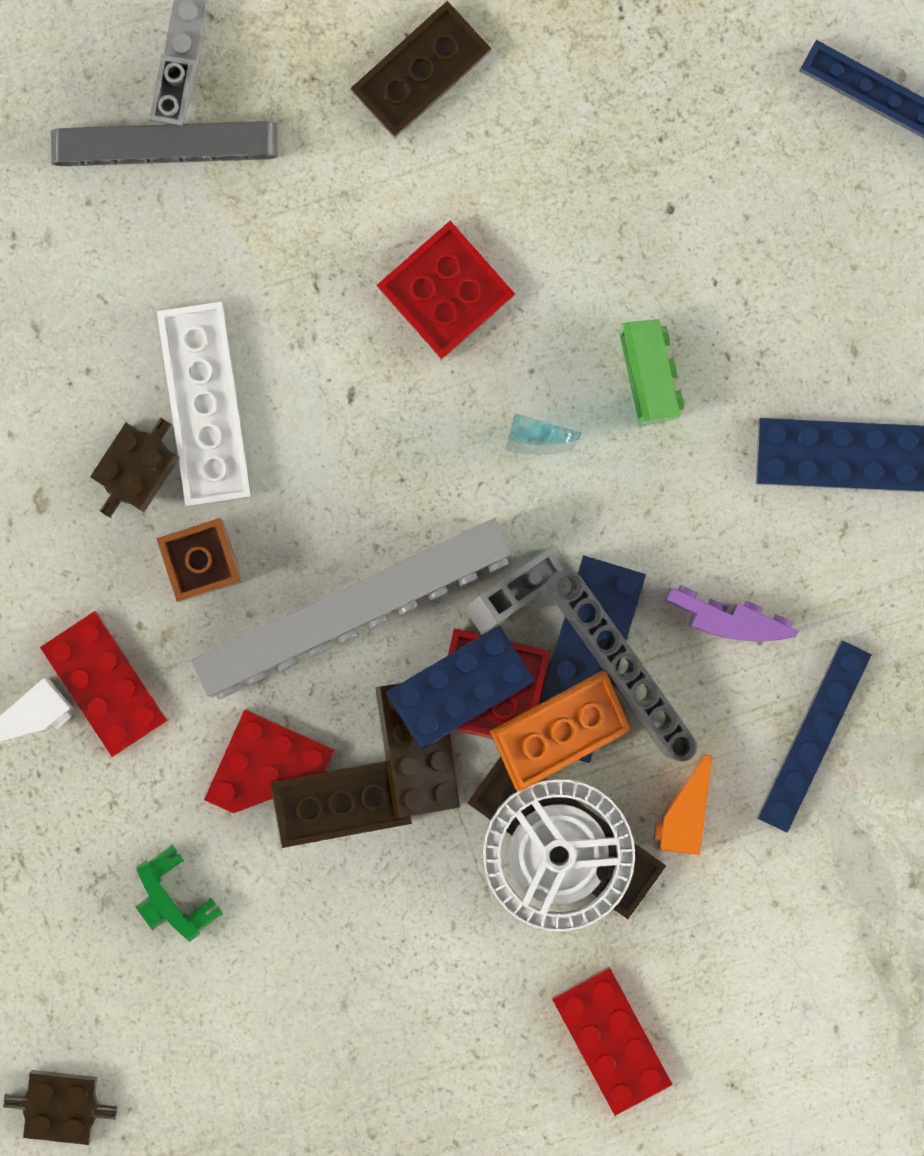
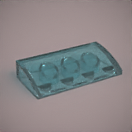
M515 413L505 450L528 455L563 453L575 448L580 439L581 432Z

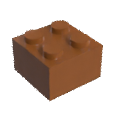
M218 518L156 538L177 602H184L243 582L223 519Z

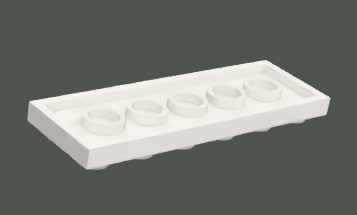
M222 301L157 311L177 453L180 457L179 466L185 506L190 507L252 497Z

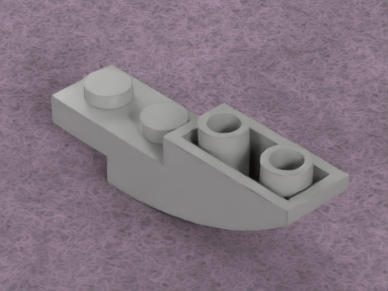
M174 0L164 55H161L150 121L183 127L204 40L203 31L209 4L208 0Z

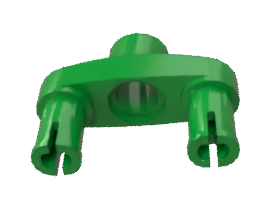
M171 844L170 847L149 862L145 860L136 867L149 897L135 907L152 931L167 920L174 929L191 942L200 935V930L219 916H222L223 913L218 907L206 915V912L216 905L210 897L208 901L189 915L186 913L182 915L160 884L162 876L181 862H184L180 854L167 861L170 856L177 852L176 848Z

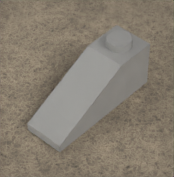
M549 548L463 608L480 633L483 634L546 591L547 581L552 573L565 571V569Z

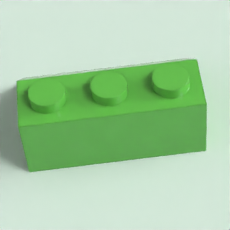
M659 319L622 323L619 329V336L639 427L678 419L680 417L679 410H684V402L681 391H675L672 378L677 377V370L674 359H668L665 346L670 345L667 327H661Z

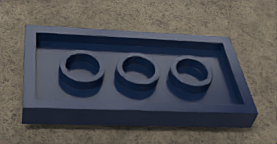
M499 625L388 690L386 695L418 747L422 750L534 684L535 680Z

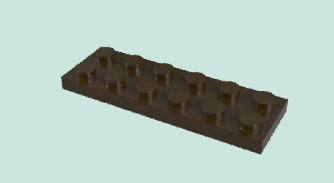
M501 756L467 802V804L489 820L493 818L503 802L517 791ZM552 797L539 801L542 807L562 804L581 809L599 824L606 838L614 837L613 831L606 821L575 799ZM530 804L521 812L526 817L536 809ZM517 817L512 820L506 830L512 836L520 823ZM635 842L633 875L627 891L620 902L613 908L626 919L630 918L666 867L664 863ZM608 845L609 857H617L616 845ZM563 846L554 847L549 857L555 863H562L568 857V850ZM615 865L597 867L596 875L601 882L591 892L594 896L598 897L606 888L613 875Z

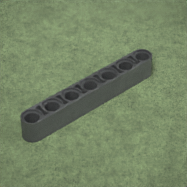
M268 121L183 124V127L169 124L59 128L50 131L51 164L55 166L266 160L278 157L277 124Z
M556 571L552 573L547 581V590L601 668L608 673L611 682L660 751L666 757L680 762L692 759L697 750L695 738L583 579L572 571ZM568 577L572 587L569 593L563 595L559 590V583L562 578ZM586 603L590 608V616L586 621L582 622L578 617V610L581 605ZM605 630L609 635V642L606 647L600 648L597 643V637L600 632ZM624 657L628 662V668L625 673L619 675L616 670V664L620 658ZM644 684L647 689L646 696L643 700L638 701L635 697V690L639 685ZM662 710L665 714V721L662 726L657 728L654 724V716ZM681 737L684 742L683 749L675 754L672 748L673 742Z

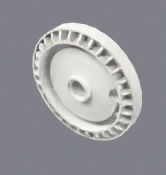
M546 779L533 784L521 792L516 791L497 809L489 823L484 839V870L488 884L496 899L506 911L519 921L534 928L547 931L576 930L591 925L609 914L622 899L629 887L634 871V840L630 826L623 813L600 790L576 780ZM552 797H568L580 800L593 807L605 818L613 831L614 837L606 838L599 824L581 809L562 804L542 807L539 801ZM532 804L536 810L525 817L521 811ZM515 817H517L520 823L511 838L509 862L514 878L526 892L523 899L514 892L507 882L502 870L500 857L502 840L508 826ZM608 845H616L617 857H609ZM563 846L568 850V857L564 862L555 863L550 859L549 855L554 847ZM615 865L613 875L606 888L590 903L575 910L564 912L548 911L551 904H569L588 896L601 882L596 875L597 867ZM532 897L543 902L541 909L529 904Z

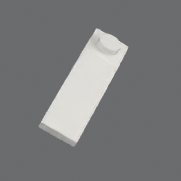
M43 678L0 715V742L47 730L52 726L57 730L71 718L68 712L74 706L49 678Z

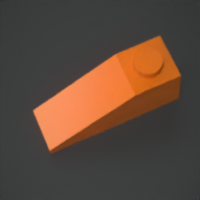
M702 754L662 814L661 822L655 823L653 842H659L658 848L660 850L700 855L712 763L711 755Z

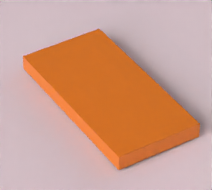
M602 670L491 730L490 733L515 789L521 792L632 731L608 673Z

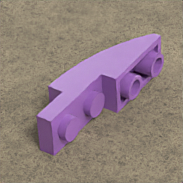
M682 585L679 586L678 590L670 588L665 598V601L694 614L689 624L690 627L719 637L741 641H775L794 638L799 632L791 628L793 625L792 621L777 614L771 619L761 614L763 611L762 607L746 600L744 605L735 604L731 614L726 612L728 606L713 599H710L708 604L696 599L697 592Z

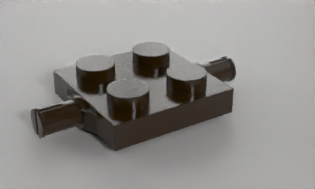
M160 417L151 433L139 431L125 422L90 478L103 485L107 493L110 494L99 510L100 512L112 518L121 502L131 504L142 512L146 511L180 459L179 456L168 450L161 441L172 424Z
M31 1070L29 1073L28 1090L25 1096L8 1094L4 1096L3 1108L23 1110L25 1119L23 1138L89 1145L91 1142L92 1125L96 1118L116 1120L117 1106L98 1104L96 1096L97 1077Z

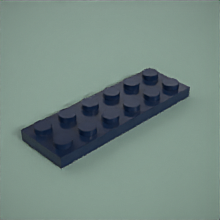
M759 418L756 484L924 492V426Z
M583 555L577 574L586 583L624 639L627 640L646 574ZM586 603L581 605L578 610V617L582 622L586 621L590 616V608ZM565 616L539 704L603 670ZM605 630L600 632L597 637L598 646L604 648L609 642V635ZM621 658L617 661V664H616V670H617V671H618V667H619ZM593 752L579 760L590 763Z

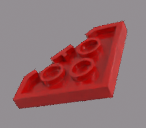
M245 709L204 801L231 813H237L272 799L270 782L325 772L335 749Z

